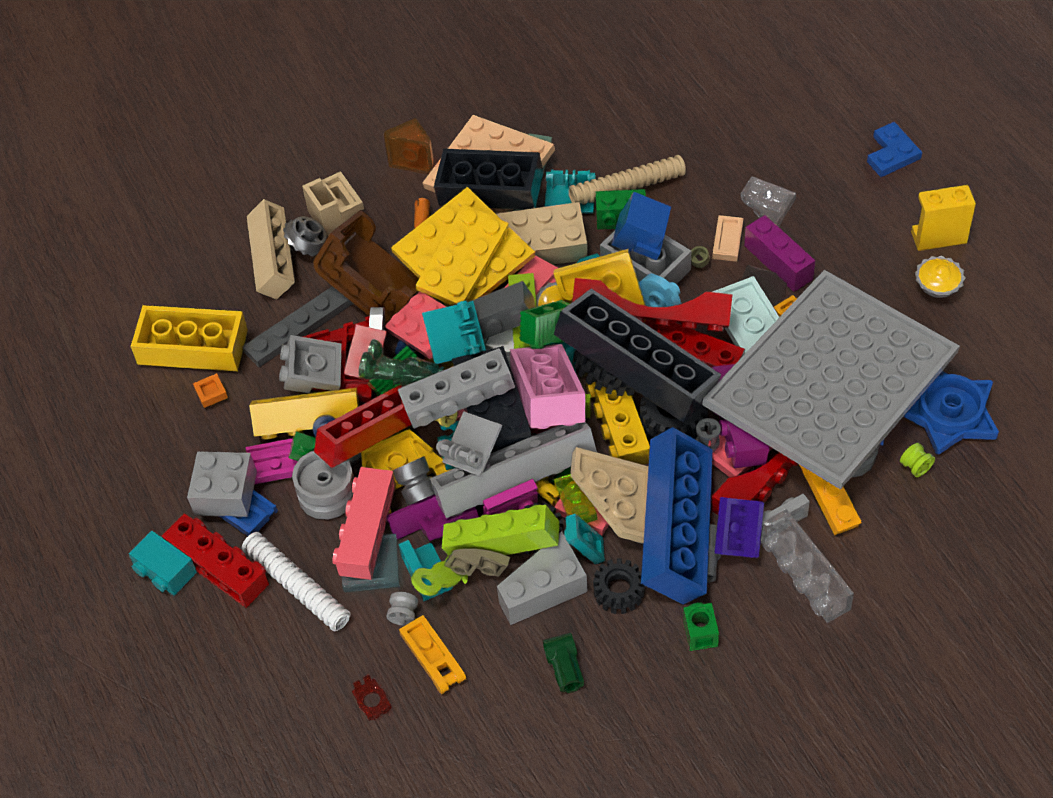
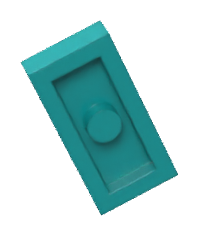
M576 513L566 516V529L564 530L566 541L594 564L604 562L603 537Z

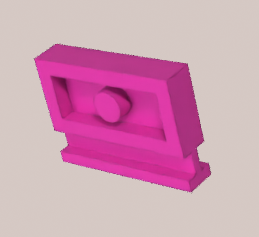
M292 439L246 447V452L251 453L257 469L254 484L292 477L294 466L298 462L288 458Z
M531 479L483 500V514L494 515L508 510L525 509L524 506L527 505L530 507L534 506L533 503H538L537 485Z

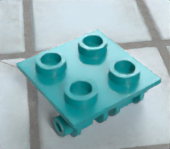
M551 169V172H546L545 207L572 203L569 197V187L596 179L595 173H590V170L578 171L577 175L576 170H573V174H569V170H566L565 174H563V171ZM588 201L585 205L580 203L581 213H593L594 202L590 203Z
M461 301L457 305L422 313L435 365L452 361V358L469 354L474 355L486 350L474 301Z

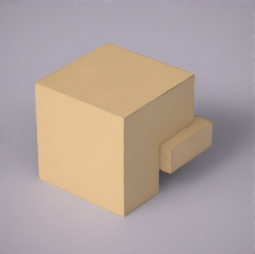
M341 171L323 180L318 178L302 186L308 212L314 220L323 226L326 236L330 235L333 230L358 211L364 209L363 202Z

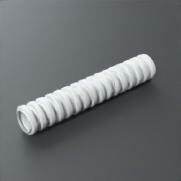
M254 532L244 540L242 551L248 554L254 561L259 562L266 569L267 573L271 574V577L282 584L285 589H288L289 593L294 594L296 599L300 600L303 605H306V608L311 610L314 615H317L320 620L324 621V624L329 626L332 631H338L347 624L350 618V611L344 609L342 604H338L336 599L332 598L329 593H326L325 589L320 588L318 583H315L301 568L291 562L288 557H285V554L274 547L271 542H268V539L262 537L261 533Z

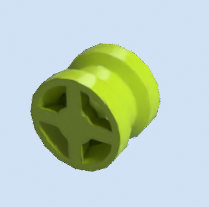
M920 443L911 445L900 458V463L904 467H909L915 477L924 475L935 462V457L930 453L924 452V447Z

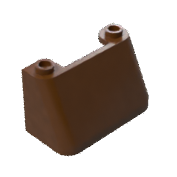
M360 210L330 233L314 260V268L319 276L368 316H370L371 307H384L386 325L413 296L420 292L416 290L419 278L372 240L376 231L375 223Z

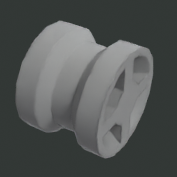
M406 592L391 594L389 600L391 608L387 611V619L394 624L404 626L414 621L415 613L413 611L418 605V599Z

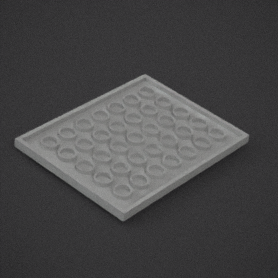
M824 270L703 398L702 405L841 490L955 357L960 346Z

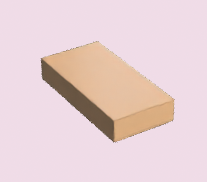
M719 215L712 259L737 262L743 218Z

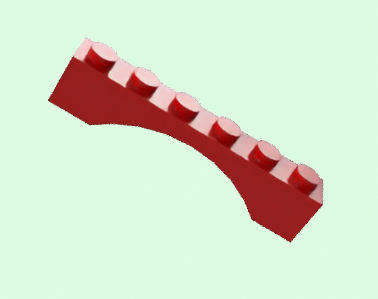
M575 278L572 302L592 288L643 323L645 319L655 320V325L670 326L671 322L681 323V328L697 329V325L707 326L708 331L723 332V328H728L730 324L733 294L705 292L699 297L680 305L649 307L620 297L601 280Z
M779 452L768 463L758 469L743 475L729 477L713 494L711 511L718 515L720 497L765 503L770 497L773 487L777 483L779 485L783 483L788 475V470L793 465L797 466L798 463Z

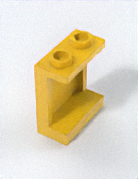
M963 185L920 192L918 196L922 206L919 225H913L911 230L917 250L966 244L976 205L969 186Z

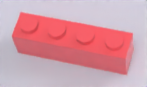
M361 467L358 477H354L352 483L353 498L348 500L346 505L347 520L345 524H341L339 531L340 546L335 548L333 553V564L336 565L339 576L372 580L387 522L386 517L389 514L396 487L393 471Z

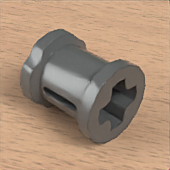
M711 418L699 421L696 426V433L698 435L696 440L715 452L720 446V424Z

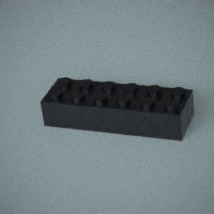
M592 288L560 312L553 335L683 423L703 406V398L719 382L721 377L719 372Z

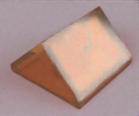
M416 118L384 132L389 167L429 175L435 167L430 137Z

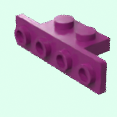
M435 494L387 515L386 518L392 535L396 540L421 529L427 539L431 541L443 537L444 524L460 519L478 518L479 516L476 508L472 507L460 515L446 518L438 505Z

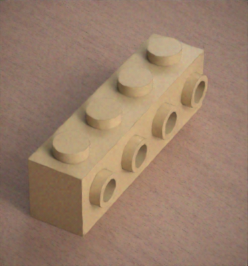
M263 199L247 215L256 292L278 299L295 283L290 246L288 245V240L284 238L285 233L283 231L286 223L284 207Z

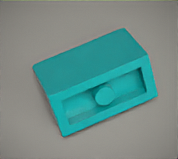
M409 540L398 544L401 558L411 577L417 569H431L433 565L441 562L432 543L417 549H413ZM421 578L424 584L432 585L428 579ZM453 587L441 588L440 591L433 596H427L420 592L419 594L424 602L428 599H431L437 595H440L444 592L453 589Z

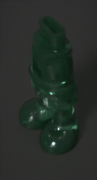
M372 339L368 352L365 351L362 354L358 375L359 378L366 380H393V385L401 384L404 387L444 371L445 367H439L437 364L425 361L419 357L414 358L411 356L404 360L386 357L383 355L380 341Z

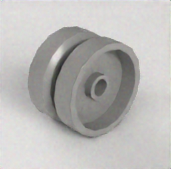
M311 451L301 457L294 466L292 478L300 507L307 515L316 519H332L346 512L347 502L352 500L354 494L352 493L354 476L349 460L331 468L314 451Z

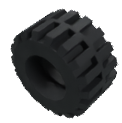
M644 396L641 398L640 421L648 442L672 427L696 440L698 437L696 426L699 421L707 418L708 408L702 406L683 423L679 419L663 416L662 414L667 411Z

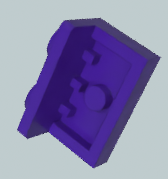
M720 497L714 554L751 558L759 557L764 502Z

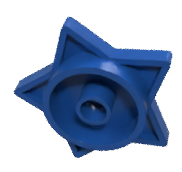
M944 371L937 376L903 416L925 428L933 449L938 455L963 438L995 440L999 433L985 408L993 381L970 380L964 376L947 374Z

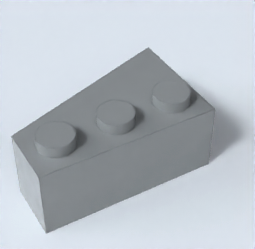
M562 531L559 533L558 546L540 549L497 586L499 604L510 625L587 592V575Z

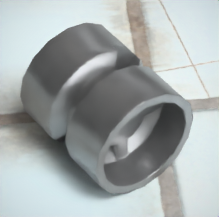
M424 456L392 470L398 484L405 486L401 493L407 506L435 494L430 481L432 477H427L429 466Z

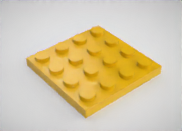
M468 187L391 247L392 252L418 278L421 277L463 204L500 219ZM510 227L467 302L490 294L508 279V275H513L535 257V251ZM443 302L447 307L452 306Z

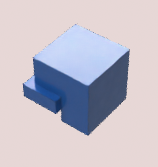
M633 192L619 214L611 245L622 250L629 249V252L633 249L634 252L657 260L661 252L671 206Z

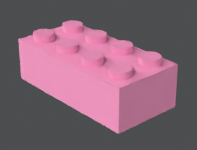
M562 344L548 345L542 349L531 347L510 349V368L531 428L545 429L555 425L573 426L576 423L585 422V392Z

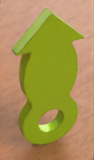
M445 561L433 565L431 569H417L413 573L411 581L418 592L427 596H433L441 588L453 587L460 580L466 584L468 575H460L453 572L451 568L444 566ZM421 578L428 579L432 585L424 584Z

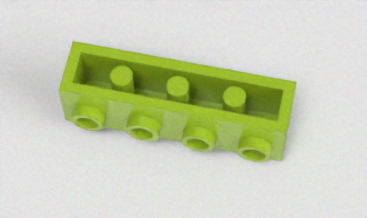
M534 505L530 508L508 510L494 515H482L481 517L468 520L460 519L444 524L442 549L448 556L458 549H483L503 555H510L558 546L559 520L547 505Z

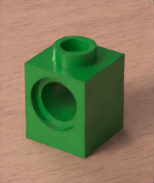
M693 603L688 607H683V623L689 650L694 651L718 647L719 631L712 603ZM702 622L706 625L703 627L696 626L695 623Z

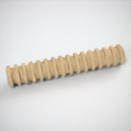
M675 155L674 158L668 157L667 160L661 159L660 162L654 161L653 164L647 163L646 166L640 165L639 168L633 167L632 170L627 169L625 172L620 171L618 174L613 173L611 176L606 175L604 178L599 177L597 180L592 179L590 182L585 181L583 184L571 185L569 187V197L572 203L580 202L585 205L588 201L590 203L594 202L596 191L636 190L637 187L650 186V184L663 182L664 179L670 180L671 177L684 176L686 172L685 162L680 155Z

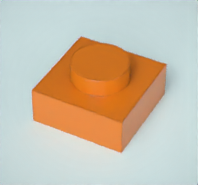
M217 373L193 383L194 389L204 408L228 398Z

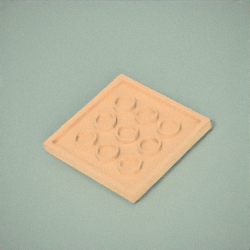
M472 115L448 148L539 152L542 167L555 151L553 143ZM440 160L423 181L424 189L434 193V183ZM490 208L495 214L509 212L510 210L512 212L513 210Z

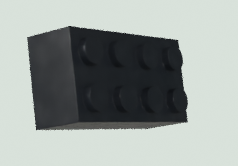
M443 148L434 183L439 206H444L468 187L489 208L522 210L536 208L544 172L540 153Z
M504 346L481 351L474 355L469 354L452 358L454 367L500 348L510 371L515 388L508 390L502 395H496L483 400L477 405L464 408L467 413L502 425L491 453L531 437L530 427Z

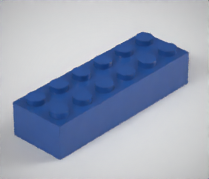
M672 427L650 439L641 584L681 604H685L707 594L713 449Z

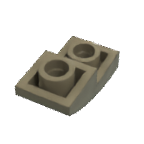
M458 549L451 553L444 566L451 568L453 572L460 575L470 576L477 568L486 575L499 577L508 566L510 557L483 549Z

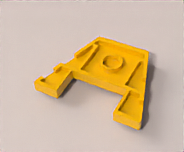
M410 429L387 438L361 452L362 467L392 471L424 456L429 466L427 475L433 473L437 476L449 471L446 470L442 462L443 459L433 452V448ZM395 479V484H396L395 489H398V488L404 486V485L398 484V482H397L396 479Z

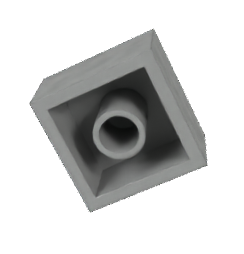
M197 452L187 496L194 515L248 517L257 473L251 453Z

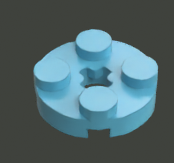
M652 273L639 282L646 306L669 307L681 304L679 297L680 289L676 283H669L663 277Z

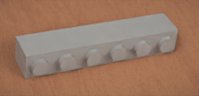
M586 422L576 423L573 426L559 425L491 453L481 477L459 468H454L430 478L438 505L445 517L448 518L460 515L465 510L477 505H484L483 500L531 479L537 483L540 479L549 475L561 473L566 468L571 467L572 452L576 447L596 453L597 450L591 429Z

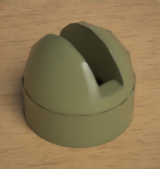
M696 246L691 249V264L694 267L703 268L709 264L710 255L707 248ZM697 255L701 257V261H698V259L696 258Z

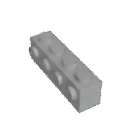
M500 348L399 388L398 391L413 428L428 425L441 417L453 415L457 411L471 405H477L493 396L502 395L508 390L515 388Z

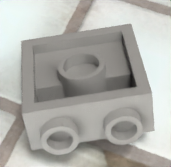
M290 335L287 345H282L280 360H285V366H281L279 381L284 382V389L303 393H310L312 388L330 391L339 390L341 380V343Z

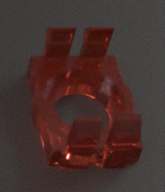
M368 674L362 677L364 680L363 685H361L360 680L352 683L354 686L352 695L356 699L359 709L364 712L368 721L375 720L381 714L389 712L392 707L386 698L384 690L379 687L375 679L371 680ZM371 693L377 694L380 697L378 705L367 707L363 703L366 695Z

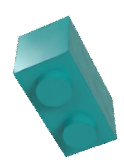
M153 531L129 553L133 563L131 567L139 576L144 577L146 575L161 592L166 590L173 596L197 573L194 563L189 556Z

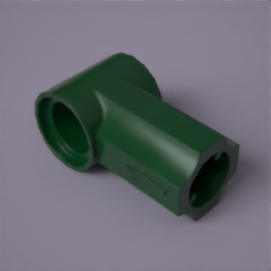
M571 632L544 639L545 655L548 664L553 667L560 692L571 693L584 686V680L577 661V650Z

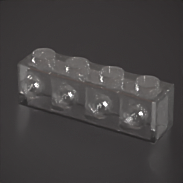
M786 509L764 521L761 537L763 547L767 552H772L777 558L780 569L791 576L797 591L800 594L806 595L815 614L821 615L829 623L851 610L854 592Z

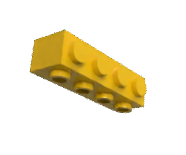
M595 382L591 385L586 383L588 394H591V398L594 397L596 402L593 404L595 416L597 419L601 418L603 422L601 425L602 436L604 440H609L611 445L608 446L609 455L641 465L649 464L650 445L632 396H628L626 391H624L623 396H617L616 390H613L612 394H607L606 387L602 386L599 391L595 389Z
M357 387L254 400L249 405L254 436H261V439L276 438L278 433L286 432L288 436H294L296 432L303 434V430L313 429L314 421L319 416L331 415L338 418L359 407Z

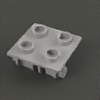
M463 411L452 440L444 439L436 445L438 453L444 456L442 462L481 477L502 425Z

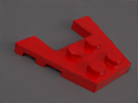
M370 316L365 317V321L356 324L369 327ZM349 322L343 324V328L329 332V329L303 336L341 343V380L339 390L357 387L360 402L367 403L373 399V390L368 386V380L346 379L344 376L348 342L353 339L356 324ZM312 388V389H311V390L317 391V392L330 391V390H323V389H317V388Z

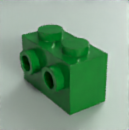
M645 189L596 191L597 230L616 229L619 214L633 192L646 196Z

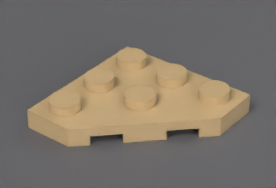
M576 447L572 452L570 475L618 537L644 543L649 466Z

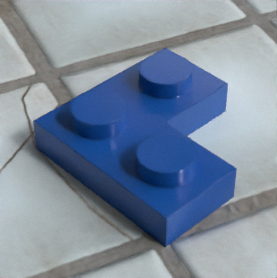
M892 122L874 131L873 137L883 149L868 155L867 163L880 177H883L920 160L922 151L895 122Z

